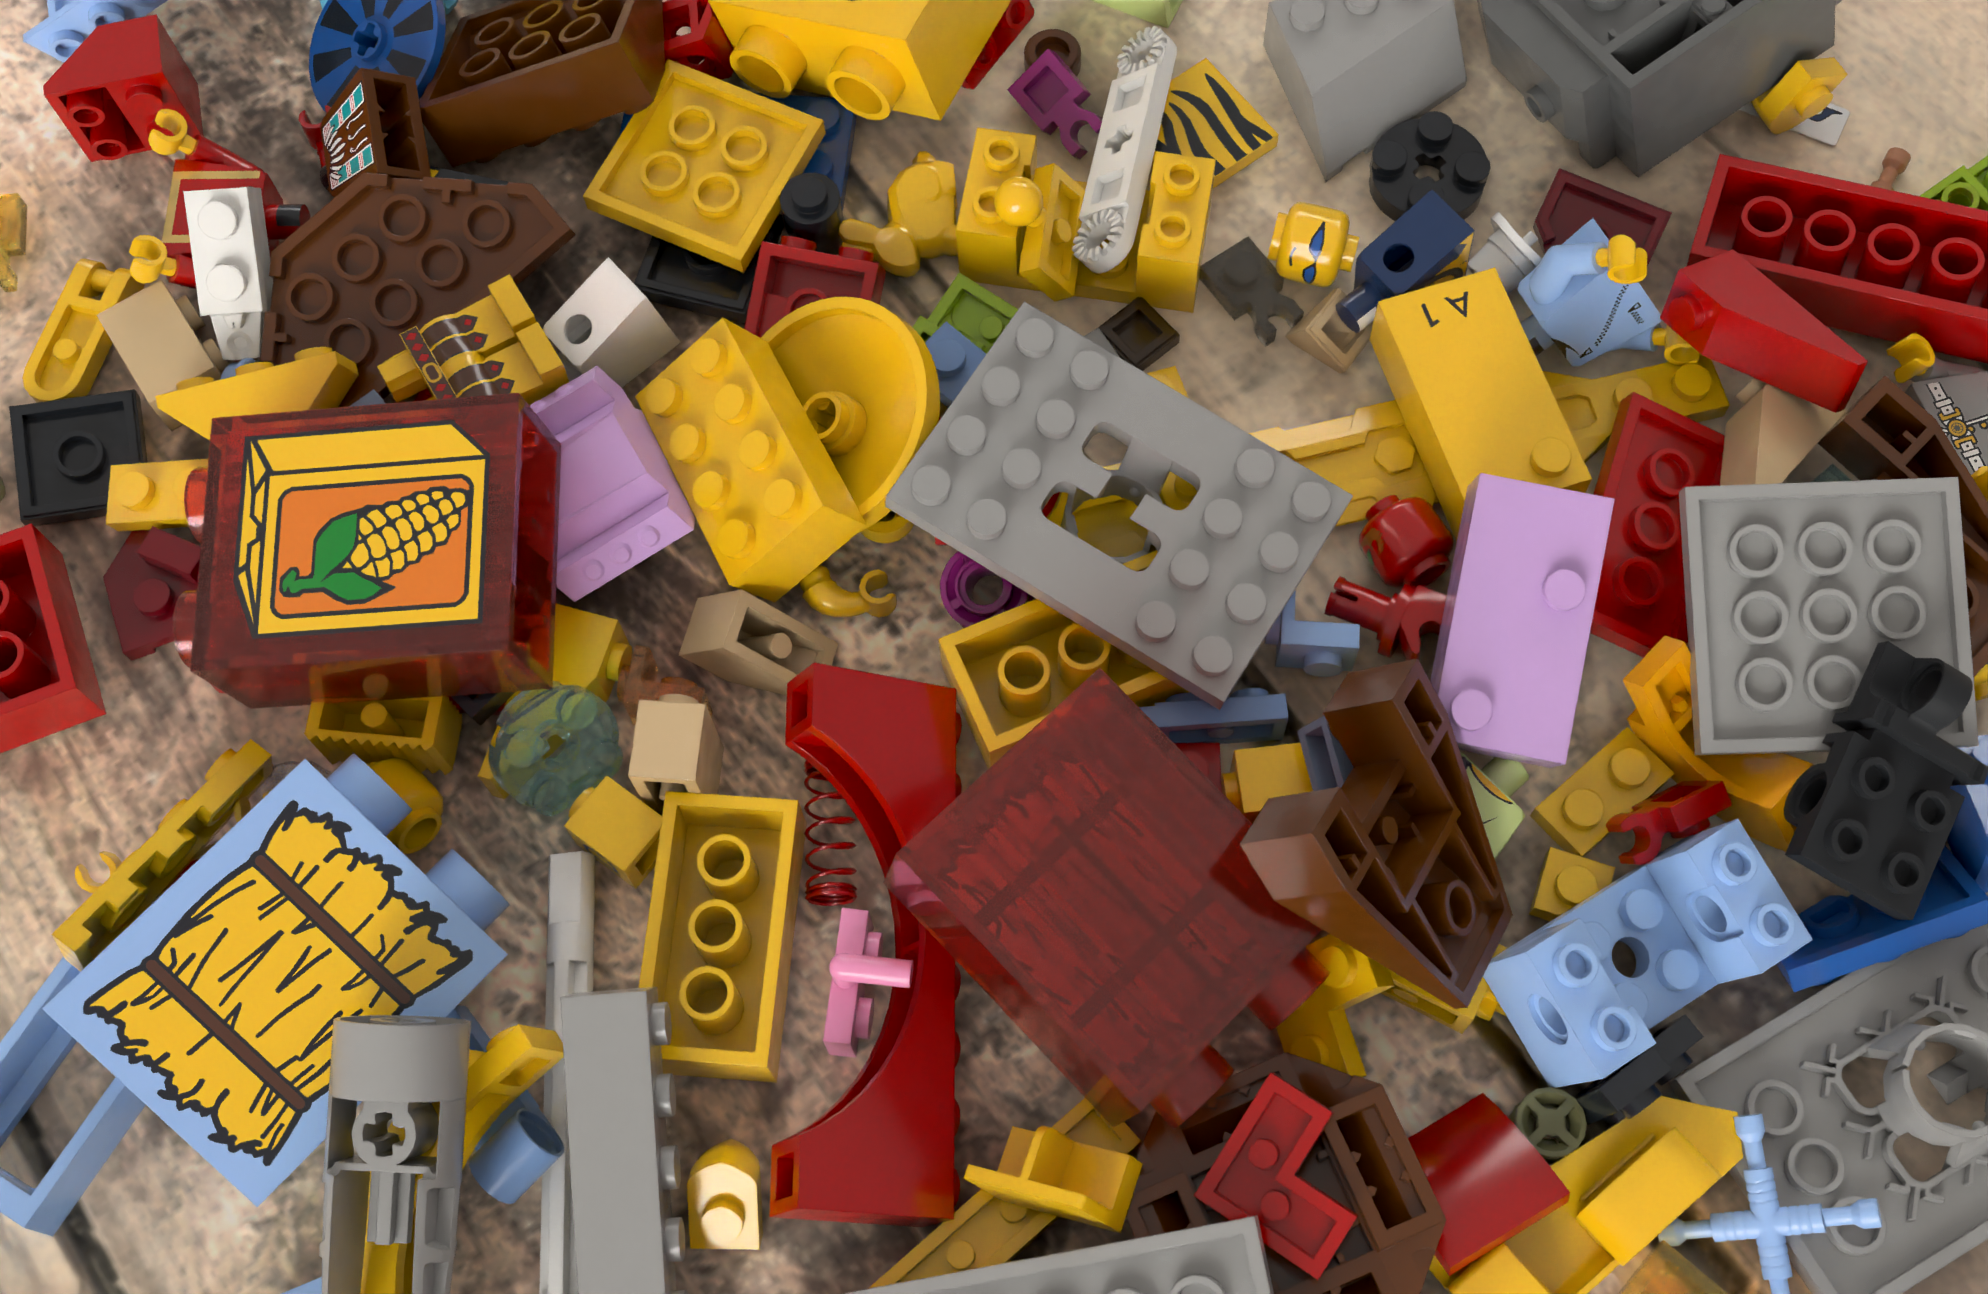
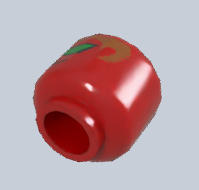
M1390 495L1375 503L1367 511L1365 517L1368 523L1359 535V546L1383 583L1395 588L1403 587L1406 583L1414 587L1418 585L1426 587L1449 569L1451 561L1448 557L1453 550L1454 539L1427 500L1416 496L1400 500L1397 495Z

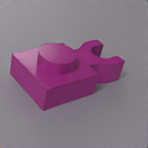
M1047 49L1007 89L1042 132L1051 135L1059 127L1061 142L1073 157L1081 159L1088 152L1079 143L1078 132L1082 126L1090 124L1091 128L1099 134L1103 118L1091 111L1084 110L1081 106L1091 93L1056 52Z

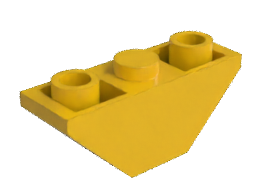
M314 347L297 352L294 355L295 361L277 366H273L271 362L249 363L235 369L236 376L214 381L212 377L185 379L176 384L177 391L157 395L155 398L158 409L227 452L236 456H243L246 436L315 431L328 422L357 378L358 370L355 362L336 351H332V348Z

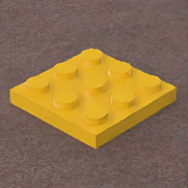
M668 59L665 63V71L654 102L646 109L633 114L585 191L583 198L589 210L744 273L781 211L780 195L789 180L803 173L825 136L824 121Z

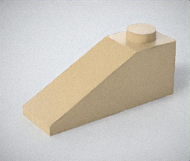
M1753 378L1736 395L1744 405L1726 423L1720 486L1782 483L1847 410L1844 409L1834 413Z

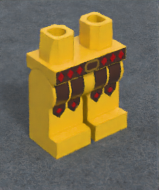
M510 274L488 285L491 295L455 314L437 317L425 324L420 331L415 326L399 334L406 350L377 366L385 384L396 403L426 388L432 396L403 411L407 423L454 420L477 442L476 436L483 435L507 418L518 414L532 403L541 400L556 391L560 386L569 383L562 361L540 324L536 322L534 314Z

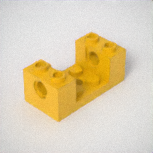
M977 127L956 226L959 272L974 282L1041 291L1019 273L1020 255L1023 249L1026 226L1015 227L1008 225L1000 219L994 206L996 191L1004 181L1013 177H1025L1033 181L1035 168H1037V135ZM1156 151L1150 191L1146 190L1136 236L1131 250L1117 266L1103 273L1090 271L1079 260L1074 296L1126 304L1131 303L1137 297H1142L1155 308L1193 313L1210 216L1216 159ZM1076 181L1084 190L1086 189L1087 182ZM1106 238L1104 241L1108 244L1109 240Z

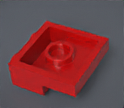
M782 236L780 244L762 241L744 329L761 338L774 324L794 310L806 304L832 297H856L880 305L886 270L879 263L873 262L875 254L862 249L841 246L839 247L838 255L815 251L817 243L799 237Z

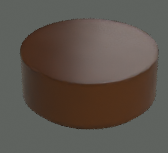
M1047 29L1036 33L1028 40L1024 49L1025 71L1047 49H1050L1058 54L1076 77L1078 76L1081 69V48L1076 38L1070 33L1059 29Z

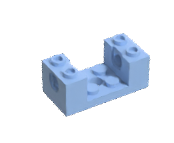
M1735 819L1681 839L1660 852L1651 862L1636 867L1493 957L1483 977L1547 1085L1557 1088L1605 1078L1656 1044L1649 1029L1717 984L1762 974L1813 939L1739 819ZM1617 941L1627 944L1634 952L1636 969L1630 978L1618 972L1613 964L1612 949Z

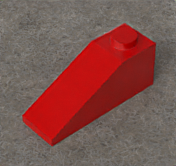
M1733 249L1679 269L1660 316L1664 323L1701 355L1834 413L1846 408L1868 363V360Z

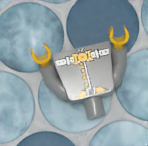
M1916 333L1910 334L1886 349L1887 355L1894 357L1901 364V367L1894 371L1895 379L1899 383H1905L1908 380L1914 382L1905 393L1937 420L1988 501V371H1983L1980 367L1941 360L1935 357L1931 345L1924 337Z

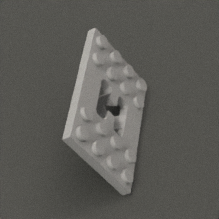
M1024 301L888 492L885 507L1220 710L1348 507L1353 495ZM1095 434H1108L1128 446L1119 470H1106L1084 456L1082 451ZM1169 472L1192 484L1197 491L1189 506L1183 510L1171 509L1163 504L1159 496ZM1065 492L1068 493V499L1060 527L1048 520L1043 515L1042 510L1055 493ZM1117 495L1133 501L1138 507L1130 519L1149 530L1143 550L1127 557H1110L1078 537V529L1072 513L1084 501L1089 499ZM1157 550V555L1149 567L1143 571H1134L1123 565L1128 561Z
M1988 924L1972 929L1960 937L1944 939L1904 953L1895 960L1876 963L1853 971L1669 1083L1677 1097L1683 1101L1736 1111L1738 1116L1762 1113L1765 1125V1133L1762 1138L1767 1167L1773 1168L1780 1207L1821 1203L1823 1208L1851 1206L1858 1199L1877 1198L1882 1228L1863 1229L1852 1224L1826 1227V1233L1785 1236L1790 1263L1812 1294H1902L1988 1239V1092L1985 1102L1984 1121H1975L1972 1125V1130L1945 1122L1941 1123L1935 1120L1919 1104L1911 1087L1910 1071L1905 1069L1910 1066L1915 1050H1923L1926 1046V1041L1948 1043L1956 1047L1955 1056L1947 1063L1927 1074V1077L1945 1102L1949 1105L1976 1088L1988 1090ZM1924 1017H1932L1940 1024L1937 1026H1927L1913 1023ZM1859 1056L1888 1060L1883 1074L1885 1101L1873 1108L1862 1106L1842 1079L1841 1072L1843 1067ZM1907 1132L1932 1145L1950 1146L1942 1170L1924 1182L1913 1179L1894 1153L1893 1145L1895 1140ZM1741 1140L1743 1158L1729 1170V1173L1748 1199L1743 1170L1748 1169L1744 1143Z

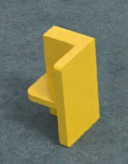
M1042 1125L1036 1131L1012 1126L998 1170L994 1171L968 1164L964 1179L1004 1202L1121 1233L1143 1163L1128 1154L1075 1142L1052 1127Z

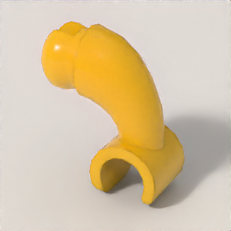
M819 565L800 581V587L804 592L802 595L803 599L812 609L823 615L853 617L868 613L874 617H885L893 613L897 605V597L894 593H889L881 598H874L869 595L872 591L882 589L888 584L887 574L879 569L866 573L860 581V590L856 592L841 588L836 581L831 579L829 569L822 565Z

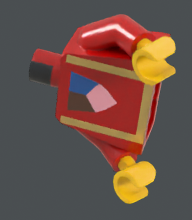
M162 109L158 111L155 122L161 128L171 131L175 136H167L158 130L152 129L148 137L149 144L156 153L161 155H172L180 150L185 153V159H175L162 241L150 235L135 237L129 253L136 257L132 260L130 273L136 281L141 283L156 281L160 274L166 275L170 283L197 289L183 191L240 187L261 188L270 260L271 251L279 245V240L287 239L310 219L308 207L305 204H283V199L271 178L261 168L200 134L192 138L186 134L188 126L180 113L171 109Z

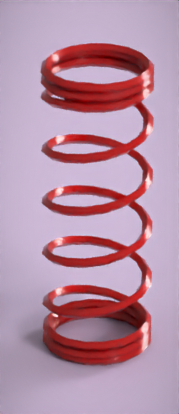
M806 760L803 764L805 768L803 771L807 775L804 785L809 791L818 796L810 799L805 804L804 810L813 819L819 821L811 824L805 830L804 835L810 842L819 847L811 850L804 860L807 865L820 872L814 874L806 881L805 899L811 904L821 906L849 904L857 898V888L853 884L826 882L810 887L811 881L829 874L852 875L857 872L854 868L827 869L816 866L809 860L812 854L829 848L853 849L857 845L853 842L824 843L810 837V830L821 824H851L856 819L851 816L825 818L810 812V804L819 799L844 798L838 791L824 793L809 786L811 778L828 780Z

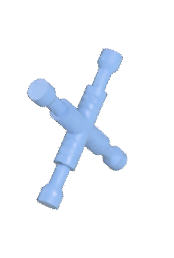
M1759 1113L1733 1117L1736 1135L1744 1143L1748 1169H1744L1743 1174L1748 1192V1201L1750 1202V1210L1710 1213V1219L1682 1221L1677 1218L1658 1235L1661 1247L1679 1246L1687 1239L1713 1237L1714 1242L1756 1239L1762 1276L1764 1280H1769L1771 1294H1790L1788 1278L1793 1277L1791 1265L1789 1264L1790 1259L1785 1236L1826 1233V1227L1852 1224L1863 1229L1882 1228V1219L1877 1198L1858 1199L1851 1206L1823 1208L1821 1203L1780 1207L1773 1168L1766 1166L1762 1145L1765 1125L1763 1115Z

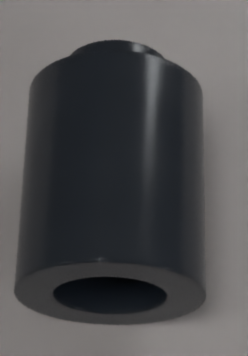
M804 173L795 176L786 183L780 195V204L787 236L817 243L815 251L837 255L839 247H841L843 242L838 234L839 225L844 220L837 185L829 177L819 173Z

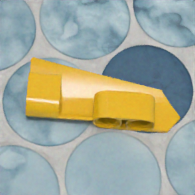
M1660 1096L1630 1119L1625 1118L1550 1166L1570 1192L1568 1203L1451 1276L1447 1274L1435 1255L1433 1256L1429 1271L1449 1294H1588L1620 1264L1625 1266L1743 1158L1742 1142L1736 1135L1733 1117L1738 1116V1112Z

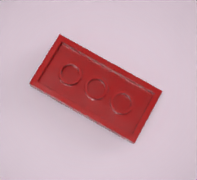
M1632 392L1620 402L1593 495L1614 498L1615 500L1590 633L1644 658L1664 636L1684 641L1686 645L1688 643L1679 491L1684 487L1720 486L1725 435L1635 392Z

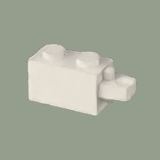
M240 187L183 191L200 316L210 315L223 360L261 357L265 311L270 310L273 278L269 276L270 254L261 188Z

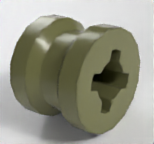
M1546 1087L1534 1090L1526 1095L1508 1116L1549 1165L1556 1163L1576 1150L1585 1137L1587 1122L1584 1110L1576 1098L1561 1089ZM1530 1114H1531L1534 1118H1536L1535 1124H1536V1128H1537V1129H1536L1535 1131H1534V1126H1533V1124H1534V1119L1530 1116ZM1544 1137H1554L1559 1143H1557L1554 1139H1544Z

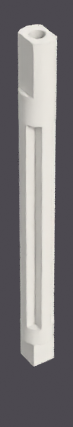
M584 851L551 854L549 856L545 1029L556 1031L562 1042L560 997L572 993L593 992L595 856ZM563 1057L544 1074L543 1114L561 1138L564 1145V1153L542 1175L539 1294H578Z

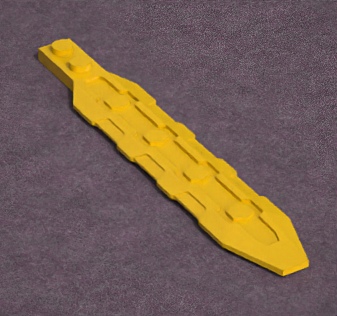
M1701 354L1697 363L1678 366L1665 362L1596 379L1543 371L1585 463L1609 442L1620 402L1632 392L1642 395L1696 422L1724 417L1730 406L1712 359ZM1396 400L1357 408L1354 415L1288 430H1283L1278 426L1248 433L1353 495L1348 507L1335 527L1367 520L1365 517L1367 511L1375 503L1390 495H1397L1400 500L1415 496L1427 500L1432 507L1434 504L1440 503ZM1121 463L1104 466L1103 468L1106 470H1119ZM1062 492L1057 508L1048 518V520L1060 527L1068 499V493ZM1117 495L1089 499L1084 501L1072 513L1075 517L1078 537L1110 557H1127L1142 551L1149 530L1130 519L1138 506L1133 501Z

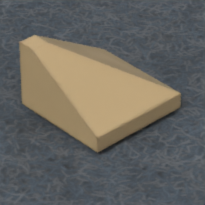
M1338 287L1304 316L1285 337L1298 348L1341 374L1346 372L1370 341L1373 323L1371 322L1359 333L1352 331L1345 325L1336 311V304L1347 295Z

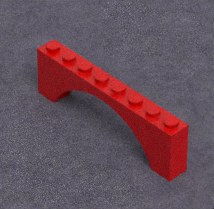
M815 662L787 683L785 745L806 759L827 778L860 821L874 848L888 889L894 921L895 959L913 960V976L910 988L892 986L889 1006L880 1035L868 1060L850 1087L817 1120L796 1134L772 1145L769 1217L908 1227H926L954 1219V1207L960 1194V1179L957 1170L954 1168V1137L960 1125V1107L955 1099V1067L959 1061L961 1051L960 1038L955 1031V1000L958 997L961 986L960 970L955 964V935L959 929L960 921L920 891L919 879L927 878L931 880L933 875H938L940 869H949L952 853L947 852L944 849V845L960 841L958 836H956V807L960 800L962 784L960 776L956 773V745L961 735L962 720L960 714L956 712V688Z

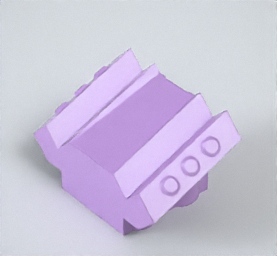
M595 366L571 382L560 386L556 391L532 403L518 414L507 418L480 437L478 443L490 454V464L498 470L493 484L504 493L506 499L511 502L526 529L525 533L529 538L527 545L550 563L547 580L574 602L694 530L696 518L642 410L635 409L624 390L598 366Z

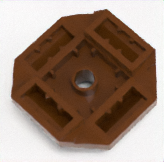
M1284 1052L1156 1109L1137 1156V1160L1143 1163L1126 1215L1135 1238L1230 1221L1194 1197V1194L1270 1072H1274L1334 1111L1333 1116L1298 1170L1297 1175L1359 1215L1319 1280L1264 1244L1274 1294L1421 1293L1444 1229L1446 1218L1382 1084L1356 1075L1351 1076L1323 1064Z

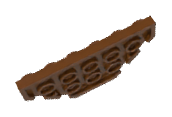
M363 173L271 251L269 276L273 278L270 312H265L260 361L271 362L273 366L295 361L294 355L301 350L314 347L332 348V351H336L355 362L358 370L357 378L332 418L373 389L384 400L391 393L377 366L406 350L399 334L415 326L420 331L431 320L442 315L455 314L491 295L488 285L509 274L517 286L576 234L531 183L508 182L507 185L475 183L469 179L423 177V180L391 178L388 174Z

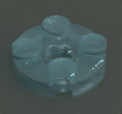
M558 681L535 684L520 692L505 706L496 722L501 727L496 737V745L493 747L489 744L488 754L491 772L499 786L520 804L531 807L545 816H555L563 810L571 808L574 801L584 790L589 787L596 788L606 775L612 777L619 770L623 761V752L618 746L619 729L610 707L590 690L579 685H562ZM557 734L563 740L567 739L563 751L558 756L543 760L542 756L550 750L547 740L552 735Z

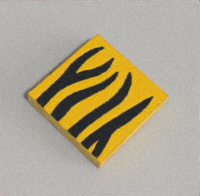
M1205 58L1170 82L1151 169L1153 170L1156 151L1216 159L1213 181L1214 189L1277 147L1279 134L1215 66Z

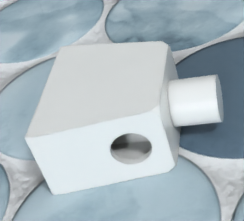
M609 257L546 322L543 328L546 336L560 351L557 355L564 365L569 382L598 366L621 388L680 343L679 339L648 298Z

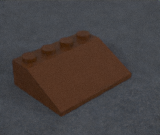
M510 0L460 18L440 59L432 81L428 83L419 101L423 124L451 166L456 167L474 160L477 163H486L496 158L505 150L523 144L525 147H534L545 142L554 134L572 128L575 131H583L596 125L602 118L621 112L628 115L635 114L646 109L654 102L665 71L662 0Z

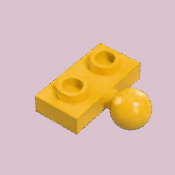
M1052 163L1035 168L1033 181L1025 177H1013L1004 181L996 191L994 206L1000 219L1008 225L1015 227L1026 226L1023 249L1020 255L1019 273L1055 302L1074 297L1079 259L1075 257L1072 247L1076 245L1073 243V240L1079 236L1077 231L1082 225L1079 214L1085 190L1057 164Z

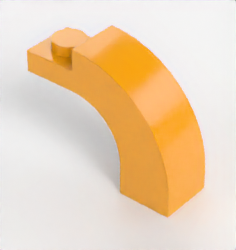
M1664 636L1623 678V682L1636 706V709L1626 718L1631 729L1675 773L1672 779L1677 784L1682 781H1723L1732 806L1715 815L1726 823L1739 819L1750 837L1786 852L1797 827L1785 819V802L1796 780L1807 769L1812 767L1813 763L1785 753L1695 756L1690 684L1691 653L1684 641Z

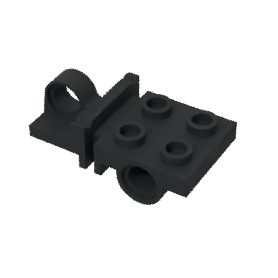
M1889 641L1878 643L1848 712H1838L1833 717L1832 722L1845 729L1846 732L1826 734L1822 743L1831 747L1826 762L1813 765L1796 780L1787 796L1784 816L1787 822L1797 828L1785 855L1897 920H1913L1965 798L1950 787L1984 784L1988 775L1987 765L1977 761L1972 756L1936 735L1941 729L1953 723L1966 708L1973 690L1970 677L1938 658H1915Z

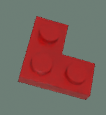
M1270 1072L1195 1192L1194 1197L1228 1220L1258 1215L1263 1243L1319 1280L1359 1215L1297 1175L1298 1170L1330 1121L1334 1111L1279 1075Z

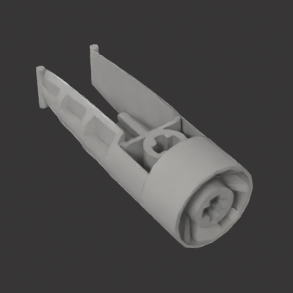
M402 1015L345 1016L333 1019L324 1172L322 1182L325 1183L322 1242L319 1243V1257H322V1294L361 1293L369 1181L370 1197L367 1242H375L376 1245L411 1243L416 1174H423V1178L419 1179L417 1183L412 1294H450L453 1264L457 1250L456 1235L460 1185L463 1180L462 1167L471 1021L448 1017ZM357 1101H363V1109L356 1118ZM431 1102H440L439 1121ZM392 1119L393 1126L405 1128V1139L403 1141H400L399 1135L388 1133V1120ZM438 1135L437 1157L421 1156L430 1150Z

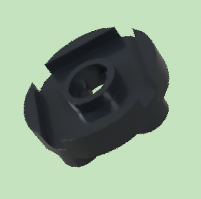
M1438 111L1428 112L1422 115L1420 119H1411L1395 125L1378 140L1370 161V193L1379 209L1390 219L1396 221L1433 189L1465 220L1479 205L1491 169L1490 161L1486 157L1481 144L1470 132L1454 124L1452 119L1445 113ZM1428 165L1439 170L1438 176L1440 180L1435 182L1429 176L1419 179L1415 175L1418 172L1419 166Z

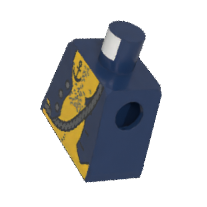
M1432 189L1359 254L1356 259L1354 290L1336 304V311L1348 328L1359 333L1374 321L1378 301L1466 276L1475 230Z

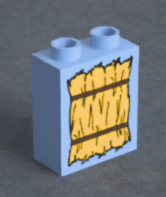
M354 753L328 778H325L304 759L42 1008L256 1207L326 1139L333 1019L364 1015L446 1017L508 955L484 931L510 904L453 849L445 854L426 874L404 855L386 836L412 809L380 776Z

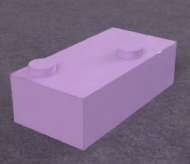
M1479 473L1467 486L1430 681L1448 713L1459 750L1547 768L1566 764L1614 498L1485 473Z

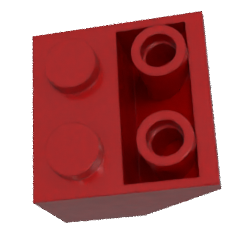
M157 14L97 26L43 85L45 98L90 162L116 160L125 155L153 150L148 141L152 129L158 130L167 136H175L171 131L161 128L155 122L158 111L162 109L175 110L184 117L188 126L187 135L192 138L198 134L204 136L198 83Z

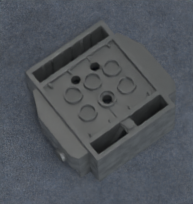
M1477 0L1491 62L1524 96L1526 105L1533 116L1542 123L1548 120L1566 139L1578 141L1580 156L1592 168H1599L1617 156L1637 177H1640L1779 83L1797 61L1814 59L1834 46L1836 0Z

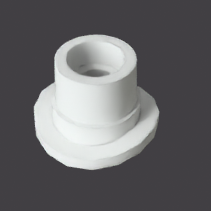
M1497 212L1491 217L1494 233L1487 239V243L1469 260L1467 268L1474 274L1495 267L1505 291L1509 295L1518 287L1519 282L1539 265L1542 258L1531 248L1538 240V237L1532 231H1529L1521 238L1501 213Z

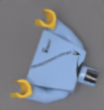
M1594 219L1584 224L1562 245H1555L1549 248L1539 265L1519 282L1517 291L1533 313L1522 321L1521 325L1535 356L1555 344L1571 366H1582L1606 352L1618 349L1654 352L1658 346H1664L1665 359L1674 365L1682 366L1689 363H1697L1700 359V353L1668 325H1666V328H1661V314L1639 283V281H1642L1647 276L1646 250L1636 248V243L1633 239L1626 235H1616L1609 240Z

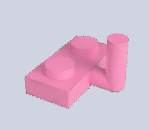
M842 908L836 952L829 964L832 981L823 1042L829 1055L856 1058L859 1038L870 1039L874 1016V998L864 997L866 984L903 988L911 987L913 960L882 957L883 933L873 932L874 926L869 910Z

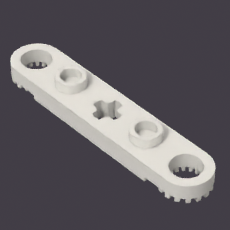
M1153 26L1152 29L1145 27L1144 33L1141 30L1136 33L1137 39L1134 40L1131 37L1128 40L1131 45H1124L1121 49L1124 53L1119 54L1117 58L1119 60L1117 62L1119 71L1117 79L1111 82L1079 214L1082 225L1077 231L1079 236L1073 240V243L1076 245L1072 247L1075 257L1094 273H1103L1117 266L1127 256L1135 240L1177 55L1176 44L1157 26ZM1106 238L1109 240L1108 244L1104 241Z

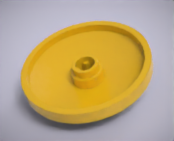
M832 297L806 304L794 310L774 324L761 338L768 342L860 514L865 520L867 526L860 531L862 532L876 524L891 511L885 507L886 495L937 425L940 414L939 380L936 366L927 345L908 322L885 307L869 300L856 297Z

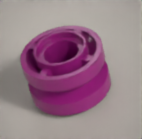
M959 551L946 564L940 580V594L943 605L949 615L963 628L1034 600V597L1002 578L1003 591L994 603L989 605L974 603L973 589L975 584L985 576H1000Z

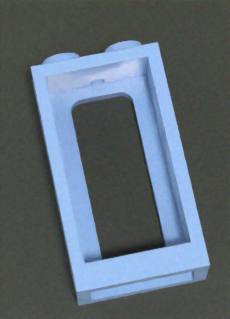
M64 956L0 1042V1148L77 1042L42 1009L81 972L67 962ZM115 1077L37 1188L30 1187L0 1167V1212L23 1228L53 1237L146 1104Z

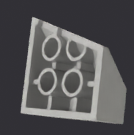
M1275 0L1268 4L1263 46L1325 181L1340 173L1343 164L1362 151L1365 154L1372 151L1377 145L1378 140L1389 129L1404 121L1420 118L1466 85L1467 77L1454 0Z

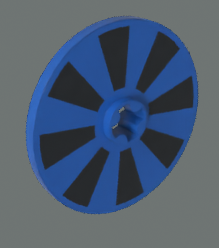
M328 0L316 23L309 53L311 86L322 109L325 111L326 105L332 107L360 68L415 77L418 97L420 99L428 83L432 81L444 48L446 18L443 1Z

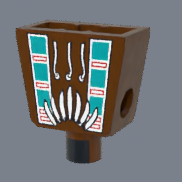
M360 68L321 122L320 130L326 164L320 171V180L334 198L363 173L388 174L391 178L423 180V177H431L415 77Z

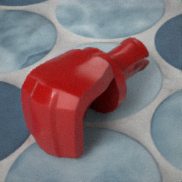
M1339 576L1334 584L1336 591L1335 593H1330L1324 612L1325 615L1330 617L1335 616L1352 624H1360V627L1377 633L1376 640L1380 641L1378 654L1391 658L1400 642L1406 660H1419L1421 636L1427 633L1439 636L1447 595L1422 585L1414 587L1406 583L1400 593H1395L1391 598Z

